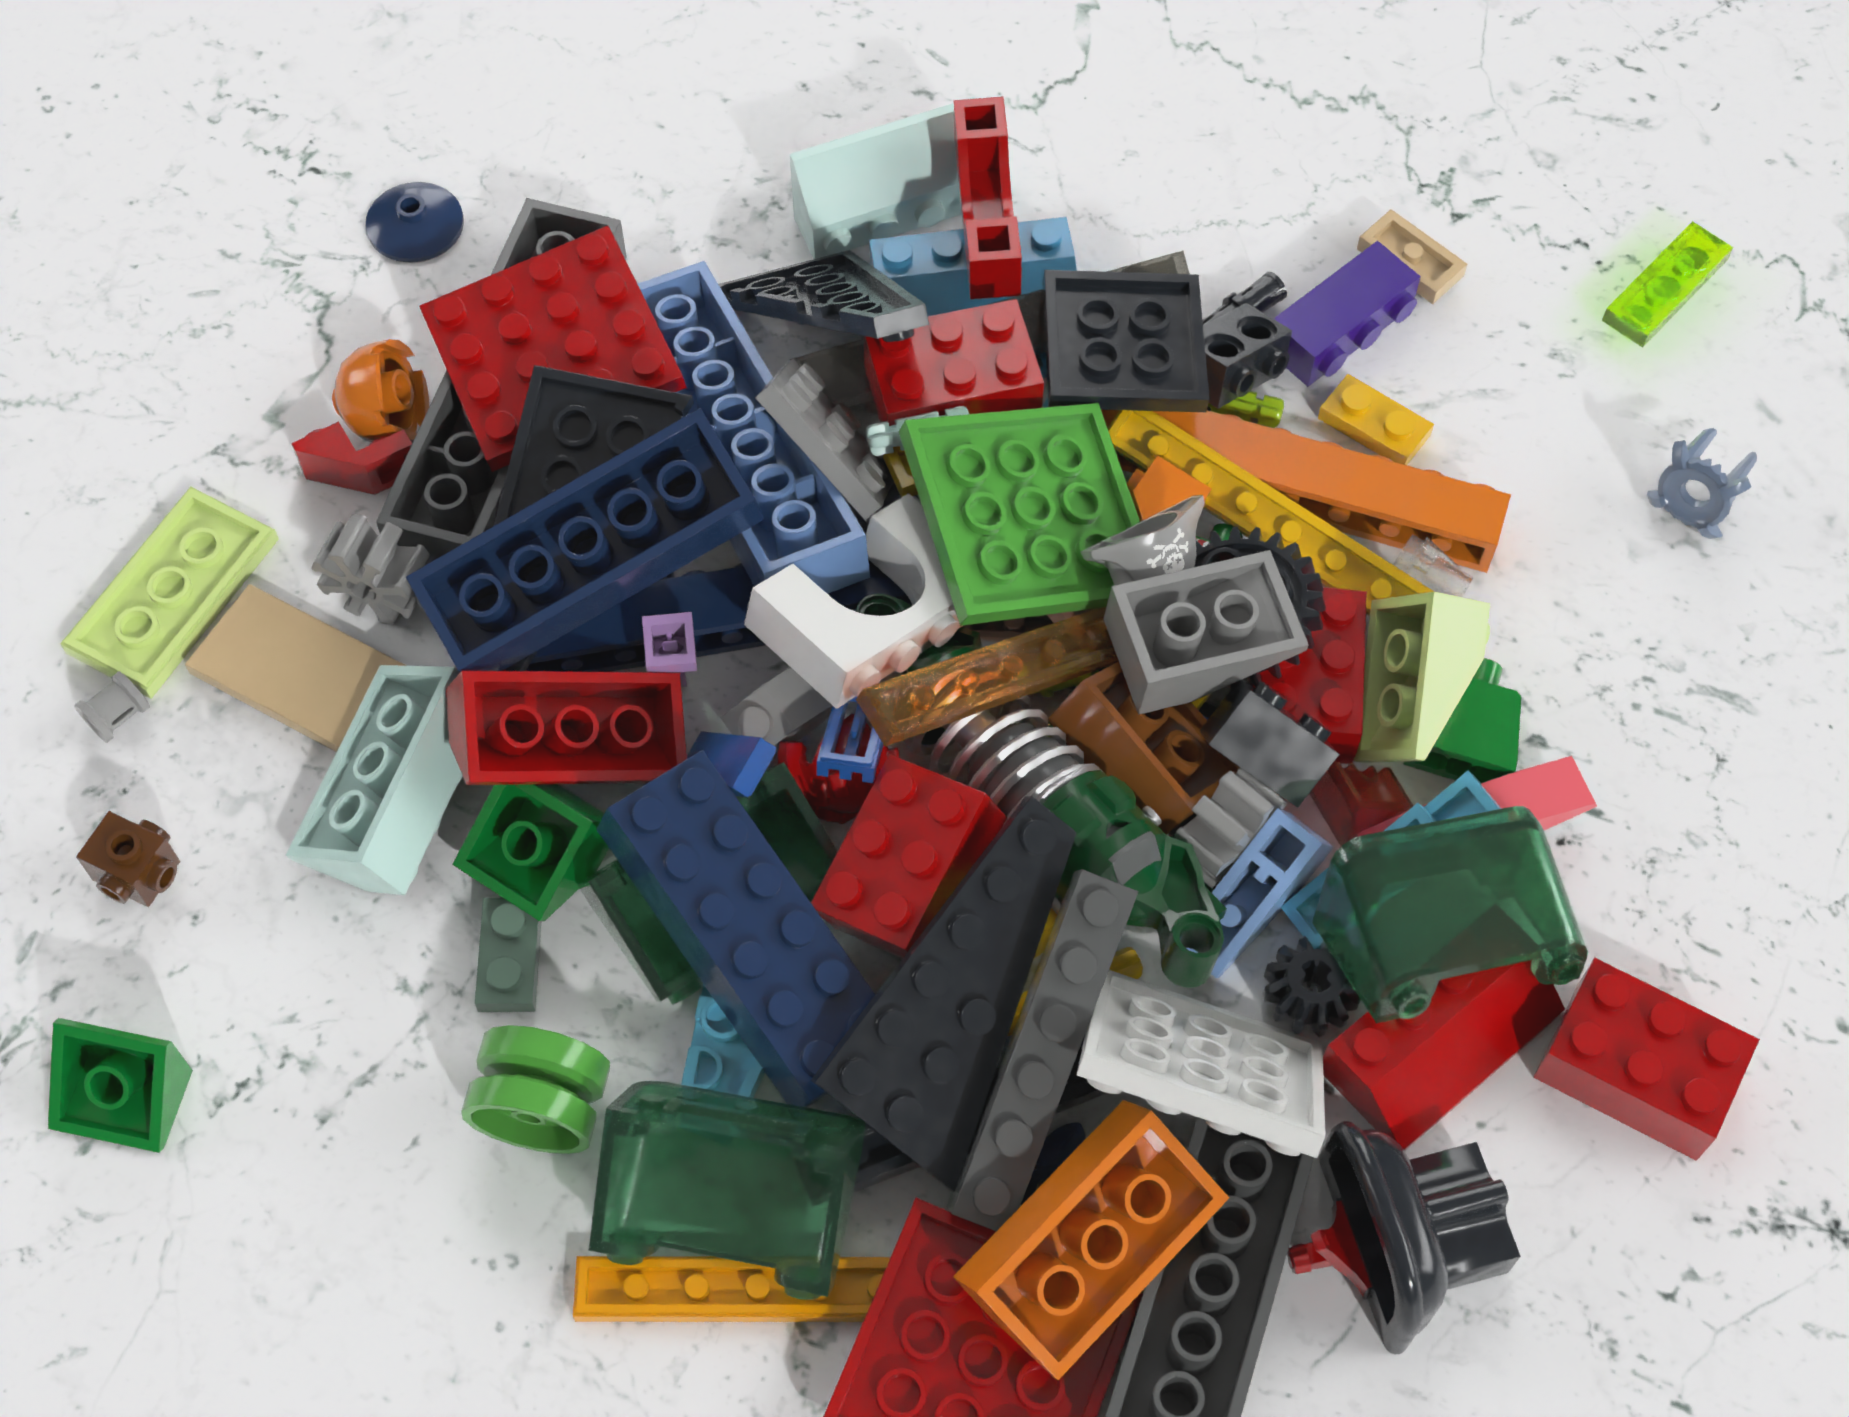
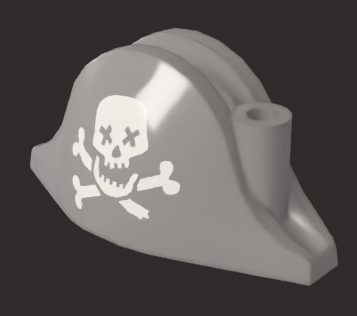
M1203 495L1191 496L1081 551V554L1086 561L1100 563L1108 568L1114 585L1193 568L1196 560V528L1204 507Z

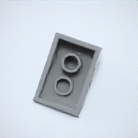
M1270 550L1112 586L1103 619L1138 715L1195 701L1307 651L1309 646Z

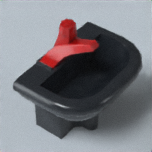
M1343 1121L1331 1129L1319 1156V1163L1334 1202L1331 1208L1333 1214L1332 1225L1329 1229H1319L1312 1233V1242L1297 1244L1288 1248L1287 1252L1289 1266L1295 1274L1333 1266L1347 1277L1360 1291L1363 1300L1368 1299L1383 1344L1387 1351L1395 1355L1403 1353L1414 1337L1429 1324L1441 1307L1448 1289L1507 1274L1521 1257L1507 1221L1506 1205L1509 1197L1506 1186L1501 1179L1494 1181L1491 1178L1477 1142L1409 1160L1402 1146L1385 1132L1374 1129L1361 1130L1350 1121Z

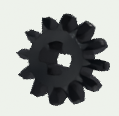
M1306 936L1299 939L1296 950L1283 945L1277 951V962L1268 963L1266 966L1264 978L1270 984L1264 988V1002L1277 1004L1273 1012L1275 1022L1285 1020L1288 1017L1294 1019L1292 1031L1295 1034H1300L1305 1024H1311L1313 1031L1319 1038L1326 1034L1329 1023L1341 1029L1348 1022V1011L1357 1010L1361 1001L1360 994L1355 991V989L1359 988L1362 981L1361 972L1347 969L1352 959L1350 951L1337 956L1330 953L1332 943L1329 938L1321 943L1319 949H1313L1311 942ZM1307 982V987L1310 988L1312 983H1316L1322 990L1318 992L1317 986H1314L1313 991H1310L1302 984Z

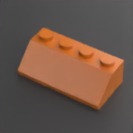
M1123 1100L966 1262L953 1278L995 1323L1051 1376L1059 1380L1223 1206L1229 1197L1152 1110Z

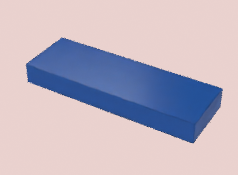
M701 731L687 754V759L703 750L734 795L748 798L753 794L774 757L776 747L761 737Z

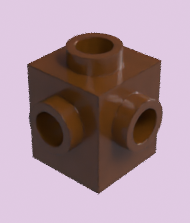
M108 811L76 856L90 878L97 882V889L107 897L122 904H125L130 898L148 908L158 893H163L170 887L175 879L177 866L181 862L169 844L170 835L164 829L144 819L139 824H136L111 811Z

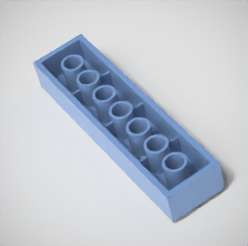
M702 261L638 283L683 375L687 388L676 393L693 397L694 404L687 415L699 408L702 409L754 495L764 519L729 540L754 587L791 564L798 567L827 594L870 578L866 534L843 495L755 398L773 376L706 262Z

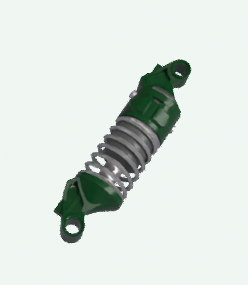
M871 594L859 601L856 612L867 615L886 616L905 611L912 607V605L886 594ZM960 627L943 646L936 647L933 645L919 654L915 662L908 669L901 672V680L892 718L893 732L906 745L912 748L913 752L917 755H931V771L938 774L948 773V778L956 781L962 766L969 762L968 779L960 783L985 792L1007 817L1006 821L1025 796H1033L1077 832L1051 908L1055 912H1059L1073 872L1083 869L1137 890L1139 892L1126 925L1148 927L1157 930L1161 950V968L1167 979L1175 985L1185 988H1194L1204 984L1212 973L1223 945L1224 935L1220 920L1224 918L1227 908L1205 887L1202 867L1193 845L1167 836L1158 827L1161 824V819L1157 813L1149 806H1145L1141 810L1136 805L1134 791L1124 781L1113 775L1107 776L1095 764H1084V752L1076 745L1066 746V734L1058 727H1048V716L1040 709H1031L1030 698L1022 691H1013V681L1005 674H996V664L984 653L979 632ZM998 682L1005 692L992 695L995 684ZM1016 700L1022 706V710L1009 714L1012 702ZM1003 702L996 717L987 710L989 707ZM1030 718H1034L1040 724V728L1033 726L1029 722ZM957 741L963 748L953 761L943 765L940 764L938 761L944 749ZM1187 948L1194 949L1198 953L1189 951Z

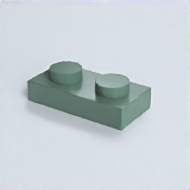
M503 897L483 898L474 1004L478 1012H535L542 921L536 920Z

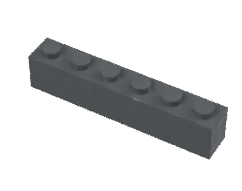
M1083 869L1073 872L978 1122L955 1192L952 1191L947 1208L951 1214L997 1231L1020 1208L1139 891Z

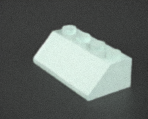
M953 103L790 154L794 219L813 259L867 245L871 239L894 237L895 235L920 227H930L942 220L962 214L954 141Z
M379 666L285 856L292 861L368 892L406 894L410 883L418 872V866L426 849L440 826L441 818L452 794L463 777L449 744L446 688L460 673L456 667Z

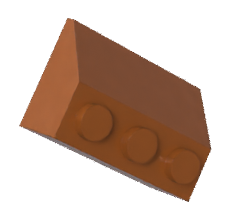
M1119 661L1084 679L1048 718L1053 727H1058L1066 734V744L1068 746L1076 745L1084 752V764H1095L1107 776L1113 775L1124 781L1134 791L1136 805L1141 810L1145 806L1152 808L1161 819V824L1158 827L1169 837L1175 835L1180 827H1184L1197 816L1192 811L1193 807L1204 795L1209 799L1212 798L1220 779L1229 771L1236 774L1240 768L1207 743L1200 732V729L1207 720L1192 702L1138 715Z

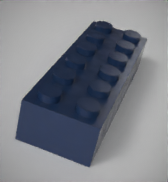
M699 408L406 576V579L459 672L503 671L764 519L754 495L702 409Z
M701 750L609 806L596 830L796 1116L827 1094L810 1080L875 996V993L708 756Z

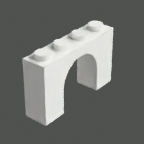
M909 493L872 515L866 532L868 559L906 593L912 603V607L886 616L855 612L832 599L794 564L789 565L752 588L744 625L836 709L856 696L858 698L866 697L876 688L881 679L895 670L899 673L905 671L915 662L919 654L933 645L936 647L943 646L952 638L957 629L963 626L959 624L923 507Z

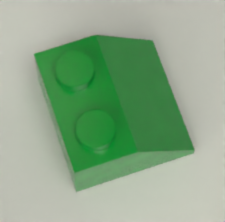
M559 784L494 785L452 865L536 920L546 921L597 872L608 852L609 847L596 830L604 813Z

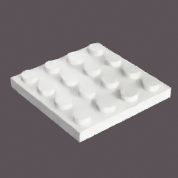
M1109 970L1085 1033L1077 1076L1086 1078L1091 1086L1106 1093L1119 1094L1124 1091L1144 1098L1151 1107L1163 1113L1176 1115L1184 1112L1205 1119L1210 1127L1221 1133L1239 1135L1242 1132L1265 1140L1269 1147L1279 1153L1289 1156H1297L1303 1153L1315 1158L1318 1157L1326 1137L1323 1048L1321 1042Z

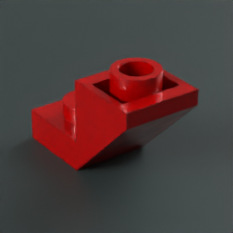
M338 421L323 429L311 431L304 438L291 443L306 480L376 495L393 486L412 442L403 429L388 437H380L370 443L369 446L356 451Z

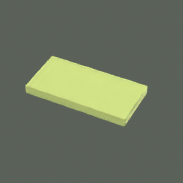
M190 486L60 645L66 654L109 677L120 671L143 695L152 699L279 540L275 529Z

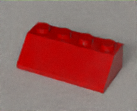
M461 671L446 688L449 744L466 785L649 783L687 759L680 673Z
M1493 905L1328 1044L1323 1055V1076L1375 1130L1385 1132L1406 1151L1563 1014L1565 1007L1537 947Z

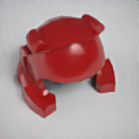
M851 713L843 721L835 753L844 754L854 713ZM867 723L857 755L860 757H865L872 731ZM823 739L818 745L812 763L807 761V748L802 742H780L778 750L779 775L787 778L792 790L791 796L799 807L812 816L828 822H837L843 825L854 820L874 783L862 782V773L856 772L852 773L851 780L839 779V770L830 769L828 777L817 776V758ZM883 744L874 782L889 754L900 758L897 747L889 749L886 744Z

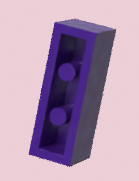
M1377 240L1273 318L1292 330L1288 349L1290 358L1286 369L1307 387L1323 375L1330 377L1342 367L1347 357L1358 348L1361 350L1369 348L1378 339L1384 328L1394 321L1401 323L1412 313L1417 305L1415 296L1421 276Z

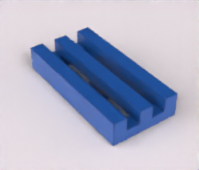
M875 690L864 698L856 696L850 700L851 702H858L844 754L835 753L849 701L838 709L832 706L817 758V776L828 777L830 769L839 770V779L851 780L852 773L856 772L862 773V782L874 783L893 709V693ZM871 704L878 705L865 757L857 756Z

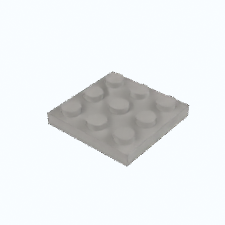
M792 359L776 373L755 398L866 521L882 507L894 482L883 459V455H872L868 442L857 431L861 426L858 419L843 403L835 406L823 393L822 390L826 386L817 372L806 363L800 367Z

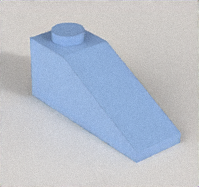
M1279 808L1275 810L1212 891V894L1227 908L1224 918L1220 920L1224 941L1211 973L1215 978H1220L1281 912V906L1301 890L1334 848V846L1288 811ZM1187 948L1189 951L1198 953L1194 949Z

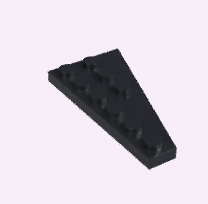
M851 250L718 284L733 310L797 322L800 325L807 324L872 338L882 337L885 342L908 339L914 336L915 328L929 325L925 303Z

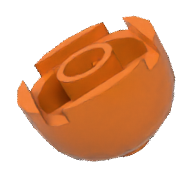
M388 339L362 346L341 363L338 371L335 389L332 394L333 406L350 430L363 440L373 442L380 437H388L404 429L410 441H412L417 435V424L421 426L429 409V394L423 371L412 370L407 357L415 355L400 340Z

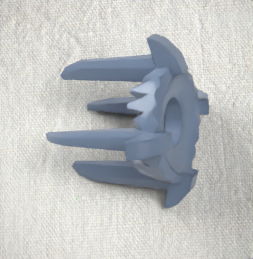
M1714 428L1703 430L1688 445H1686L1685 440L1675 441L1672 447V464L1661 474L1658 490L1647 492L1652 506L1655 508L1664 507L1674 518L1681 520L1685 525L1697 528L1700 534L1708 539L1723 537L1718 524L1729 514L1736 496L1752 487L1747 475L1757 462V454L1752 451L1726 476V473H1721L1720 464L1711 466L1712 459L1701 460L1700 456L1717 435V430ZM1688 480H1696L1703 483L1710 492V500L1699 501L1690 496L1685 486Z

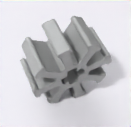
M352 514L346 526L341 521L336 522L311 569L322 573L316 585L324 594L347 593L350 595L343 607L346 611L360 616L366 604H369L379 617L378 621L380 623L394 624L399 613L407 619L412 614L417 600L406 576L422 568L430 554L420 544L416 547L398 546L397 542L403 533V530L398 526L386 522L380 535H377L367 522L365 515Z
M1240 767L1236 774L1229 771L1220 779L1219 785L1211 799L1204 795L1192 809L1197 816L1184 827H1180L1174 838L1193 845L1202 867L1204 882L1214 890L1277 808L1283 810L1287 803L1266 785Z

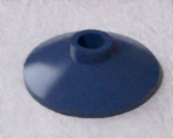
M411 182L393 187L380 195L368 210L365 226L371 244L379 253L392 260L412 263L433 259L450 249L461 235L464 217L459 201L447 189L432 183Z

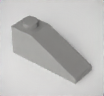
M789 667L761 685L720 718L731 734L761 737L775 746L776 753L771 760L773 761L778 757L780 742H798L829 718L833 705Z

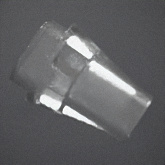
M1414 534L1410 536L1393 563L1395 567L1434 592L1463 597L1474 578L1464 572L1428 537L1422 540Z

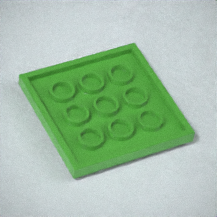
M1099 403L904 421L898 432L960 626L1107 607L1111 587L1115 586L1109 569L1100 563L1086 561L1081 551L1139 523L1140 520Z

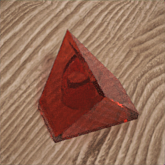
M1334 761L1309 793L1341 848L1359 841L1358 833L1407 812L1414 806L1390 767H1384L1377 773L1373 765L1363 771L1358 770L1354 763L1349 764L1345 768L1342 767L1340 762Z

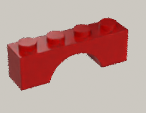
M1004 96L953 100L954 141L970 300L1021 296L1022 255L1017 216H1014Z

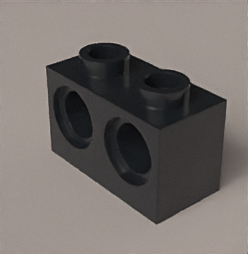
M1245 303L1203 325L1209 404L1217 409L1238 397L1245 396L1249 391L1263 383L1279 377L1286 369L1290 358L1288 349L1292 330L1251 305Z

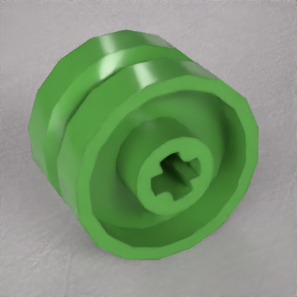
M514 1025L493 1027L485 1032L476 1060L477 1069L484 1076L469 1083L461 1110L462 1119L473 1129L493 1139L521 1148L557 1154L580 1153L588 1149L596 1124V1111L589 1104L603 1098L610 1072V1061L600 1051L588 1044L557 1032Z

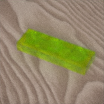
M1692 221L1606 308L1602 321L1643 348L1727 262L1734 247Z

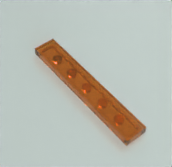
M1106 607L1097 608L863 688L856 701L886 747L1113 665L1119 660L1103 620Z

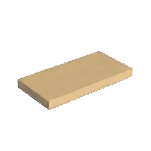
M251 584L245 588L185 663L189 674L335 752L338 751L379 666H407Z

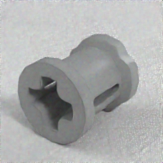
M120 671L111 677L112 683L88 702L80 700L74 705V708L87 725L106 743L114 738L113 731L136 712L140 711L143 713L150 708L148 701L142 693Z

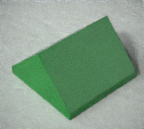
M58 1018L53 1022L48 1129L160 1153L166 1145L193 1070L172 1041Z

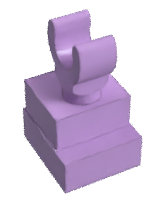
M692 612L642 616L647 672L680 673L681 687H687L685 672L697 671Z

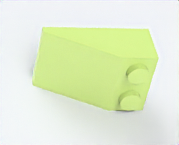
M1439 592L1372 600L1364 664L1363 730L1354 758L1355 762L1425 761L1484 659L1485 646L1490 635L1488 623L1490 603Z

